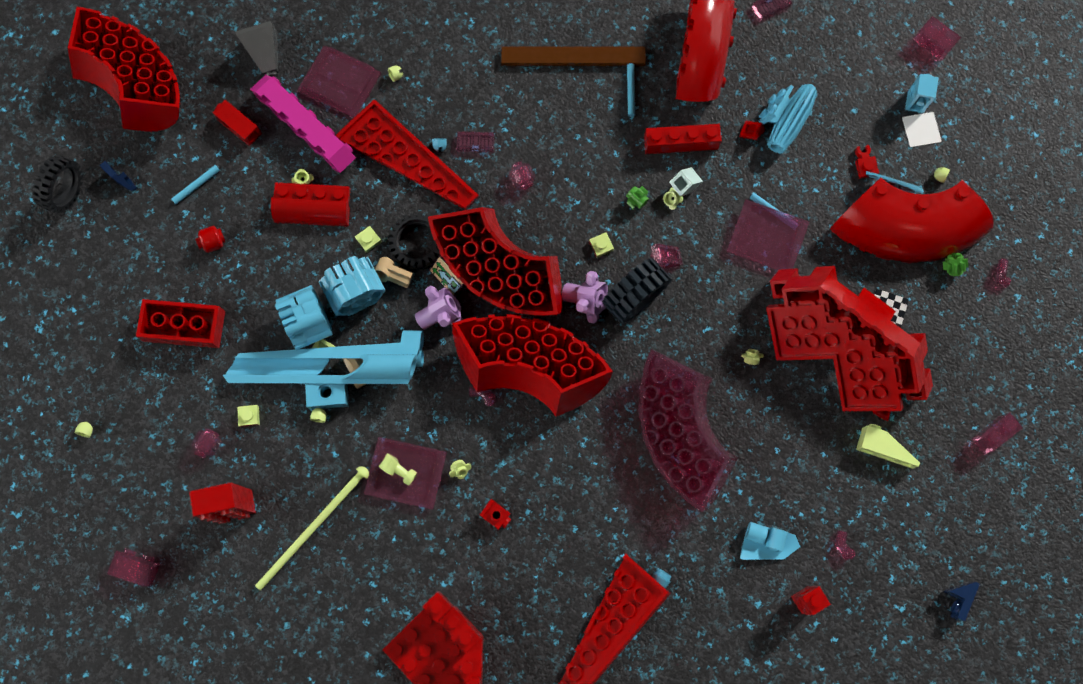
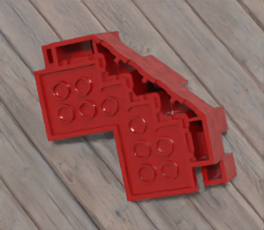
M835 266L816 267L810 276H799L797 268L778 270L770 280L773 299L783 298L784 304L768 305L766 307L777 361L833 359L842 411H902L901 393H906L907 400H927L933 387L931 369L924 368L923 363L928 352L925 333H906L891 321L896 312L894 309L866 288H863L856 295L838 282Z
M436 592L422 606L424 609L383 649L386 655L413 684H482L484 636L441 592Z

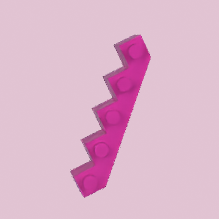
M265 75L250 89L261 103L267 105L279 120L286 122L298 137L304 139L315 153L321 155L333 170L341 173L356 158L352 154L353 149L347 143L344 144L339 140L329 126L325 127L310 109L307 110L301 105L293 93H288L276 77Z

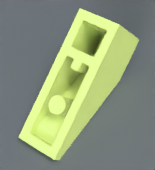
M870 424L862 428L856 450L912 469L919 467L920 462L887 431L881 430L880 426Z

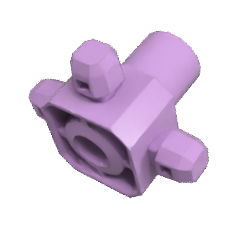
M589 271L586 275V281L581 285L572 283L564 285L562 299L566 302L575 303L576 310L580 313H585L589 323H596L599 319V314L606 308L602 301L607 295L608 285L605 282L598 281L596 272Z
M429 286L425 289L428 306L415 313L416 321L422 329L425 330L437 322L442 327H446L449 324L463 320L460 303L447 288H442L438 291L435 287Z

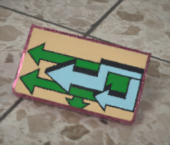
M439 255L430 268V272L445 288L456 296L465 285L451 272L444 258Z

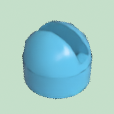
M432 139L433 149L438 152V147H441V151H444L447 147V139Z

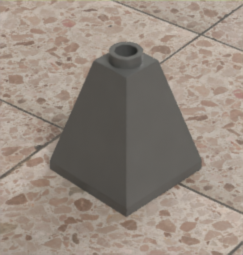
M268 21L235 31L262 74L270 77L276 76V72H278V37L272 22Z

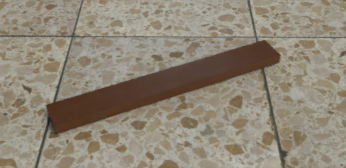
M501 46L502 66H627L630 63L634 64V66H645L646 64L645 46Z

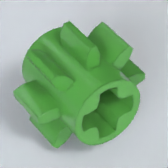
M643 186L641 188L633 187L626 195L628 198L627 204L632 209L635 207L641 209L649 201L647 197L648 191Z
M960 253L949 254L945 261H943V270H947V273L951 276H960L968 268V259H964Z

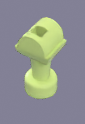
M388 453L379 465V468L392 476L395 473L403 477V482L408 486L417 475V472L413 469L407 471L399 464L398 459Z

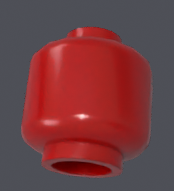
M215 226L199 230L198 238L195 239L199 249L203 248L206 253L221 249L225 242L221 229H217Z

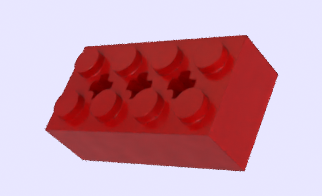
M142 299L136 337L143 342L220 348L225 311L216 305Z
M234 483L189 491L193 517L207 520V522L213 521V523L225 524L231 522V518L242 520L250 518V514L256 513L252 490Z

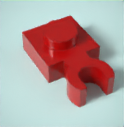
M866 145L865 152L860 150V146L855 149L856 156L860 158L855 161L859 179L869 177L866 175V171L879 174L875 156H869L871 152L869 145Z

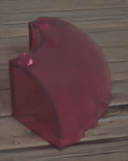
M651 349L644 365L639 388L640 403L638 404L643 439L657 470L663 475L668 484L689 504L705 512L720 493L738 459L737 456L729 452L719 442L708 420L707 394L713 378Z

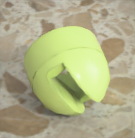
M399 66L388 68L389 76L393 82L401 79L403 76V72H399L401 69Z
M938 168L934 173L935 179L944 183L950 169Z
M315 408L311 412L310 420L325 423V410Z
M81 422L76 427L74 433L90 438L93 428L90 423Z

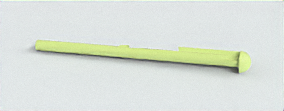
M360 466L356 468L358 473L257 582L255 586L259 590L264 588L353 490L358 482L364 477L368 479L369 471L366 467Z

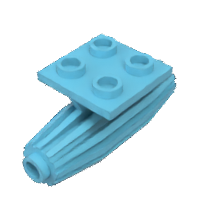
M812 84L801 85L791 98L788 96L794 88L792 85L785 89L782 88L778 94H773L767 102L769 105L760 113L759 118L761 119L759 122L762 124L767 122L775 123L767 143L771 151L778 154L784 153L798 136L812 111L818 94L815 86Z

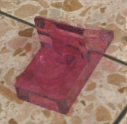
M663 244L650 246L652 251L651 258L653 257L663 269L683 265L679 247Z

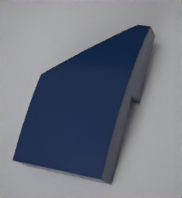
M106 161L100 164L101 168L119 185L132 192L137 189L124 172L118 175Z

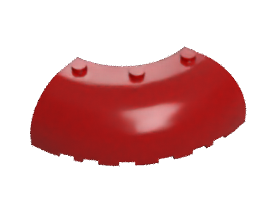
M690 0L683 55L681 56L676 83V99L693 102L711 101L717 99L721 88L725 87L726 77L723 76L728 49L732 47L734 36H731L733 19H735L737 8H734L735 0Z
M77 6L68 44L73 79L95 84L109 93L120 107L123 129L153 132L173 126L179 118V86L170 61L160 51L158 45L149 37L146 38L141 34L139 29L129 23L126 25L120 22L117 17L112 16L110 18L102 15L100 11Z
M880 178L833 224L830 230L848 244L851 243L863 252L866 251L876 255L875 257L904 263H918L941 260L949 254L960 253L986 236L992 230L994 222L991 211L986 203L963 180L952 188L939 193L914 194L900 190L886 182L883 178Z
M481 207L428 217L430 230L441 256L448 264L451 272L471 292L499 308L515 313L540 316L561 313L562 284L558 256L534 255L517 247L502 231L494 209Z
M495 314L488 315V317H472L452 323L453 339L458 357L477 393L496 388L523 391L542 401L557 417L591 400L607 385L613 371L598 353L596 354L591 350L585 341L581 342L574 337L573 333L563 328L559 329L551 326L549 322L536 318L531 320L521 318V315L506 314V316H495Z

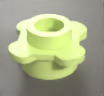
M299 169L292 178V183L309 184L314 180V176L308 174L304 169Z
M672 187L669 192L665 193L663 200L671 210H674L679 203L683 202V196L680 197Z
M748 349L741 357L744 358L745 363L757 365L760 362V358H763L764 355L759 353L758 350Z
M463 460L453 462L450 467V477L455 476L458 479H463L467 475L468 470L471 469L470 463L465 464Z

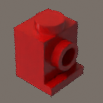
M492 499L480 513L483 519L498 530L501 527L505 529L511 521V518H509L511 513ZM494 512L500 513L499 519L493 518Z

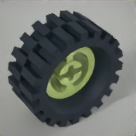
M650 257L628 272L619 283L615 284L613 289L607 293L608 295L604 297L602 303L623 325L656 300L672 282V278L653 257Z

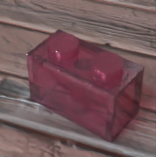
M932 16L919 30L913 40L942 61L961 37Z
M1009 412L999 416L975 435L972 440L984 454L995 451L1023 427Z
M125 548L124 551L115 552L107 574L144 587H152L160 563L155 562V558L143 554V557L136 556V551Z

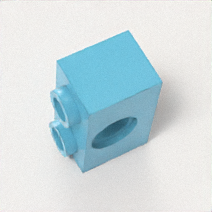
M920 74L908 90L905 110L924 113L936 98L939 77H934L930 74Z
M305 384L306 407L308 409L349 407L348 384ZM327 389H331V395L327 398H324L323 392Z

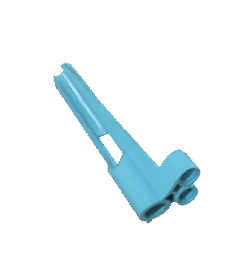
M403 330L400 343L239 353L235 357L232 366L223 376L228 383L409 384L415 368L423 367L424 352L422 350L424 333L422 330ZM331 358L363 359L360 367L350 374L319 375Z

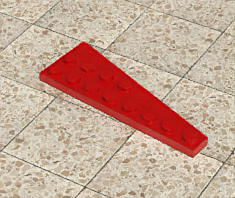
M375 99L336 134V137L343 143H347L357 151L465 210L479 198V195Z
M627 554L623 556L622 563L618 570L615 571L614 578L609 588L607 587L603 600L599 607L597 606L584 632L585 635L580 644L577 645L576 652L571 662L568 663L566 672L558 684H595L671 594Z

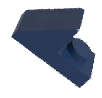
M967 582L943 591L957 598V601H954L951 606V618L957 621L966 620L979 588V583Z

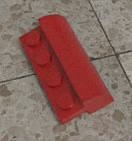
M275 182L273 198L271 197L272 219L274 223L348 227L351 189L349 186Z

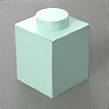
M690 167L681 170L669 183L681 197L693 192L703 181L693 168Z

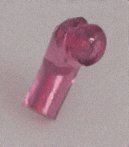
M1004 258L998 261L996 282L1000 287H1008L1011 283V279L1006 277L1009 261Z
M469 387L470 397H481L486 406L494 405L495 395L490 390L477 393L474 387Z
M838 530L835 549L842 558L846 560L853 559L855 551L846 544L848 532Z

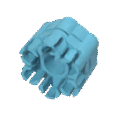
M356 256L350 257L348 259L354 271H352L348 261L345 260L341 265L346 275L338 264L333 266L338 279H336L330 267L325 270V276L318 281L335 316L353 315L378 302L386 291L369 257L359 259Z
M312 285L276 299V310H279L278 314L282 324L287 326L284 327L285 332L296 350L333 335L322 303Z

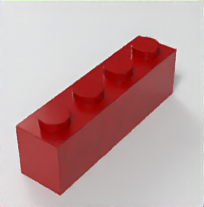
M720 124L646 128L644 135L645 154L718 150L722 141Z

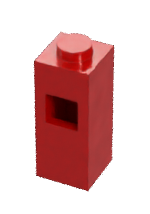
M226 100L218 104L212 112L221 124L248 146L262 134L257 125Z
M807 586L791 596L801 614L815 615L831 605L820 586Z

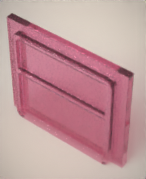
M323 46L299 86L298 91L354 118L361 110L381 72L332 47Z
M745 199L726 252L776 270L793 269L809 221Z
M378 437L364 494L433 510L447 452ZM387 453L396 457L399 464L407 471L413 469L417 472L416 477L409 486L403 482V477L395 473L392 476L379 468Z

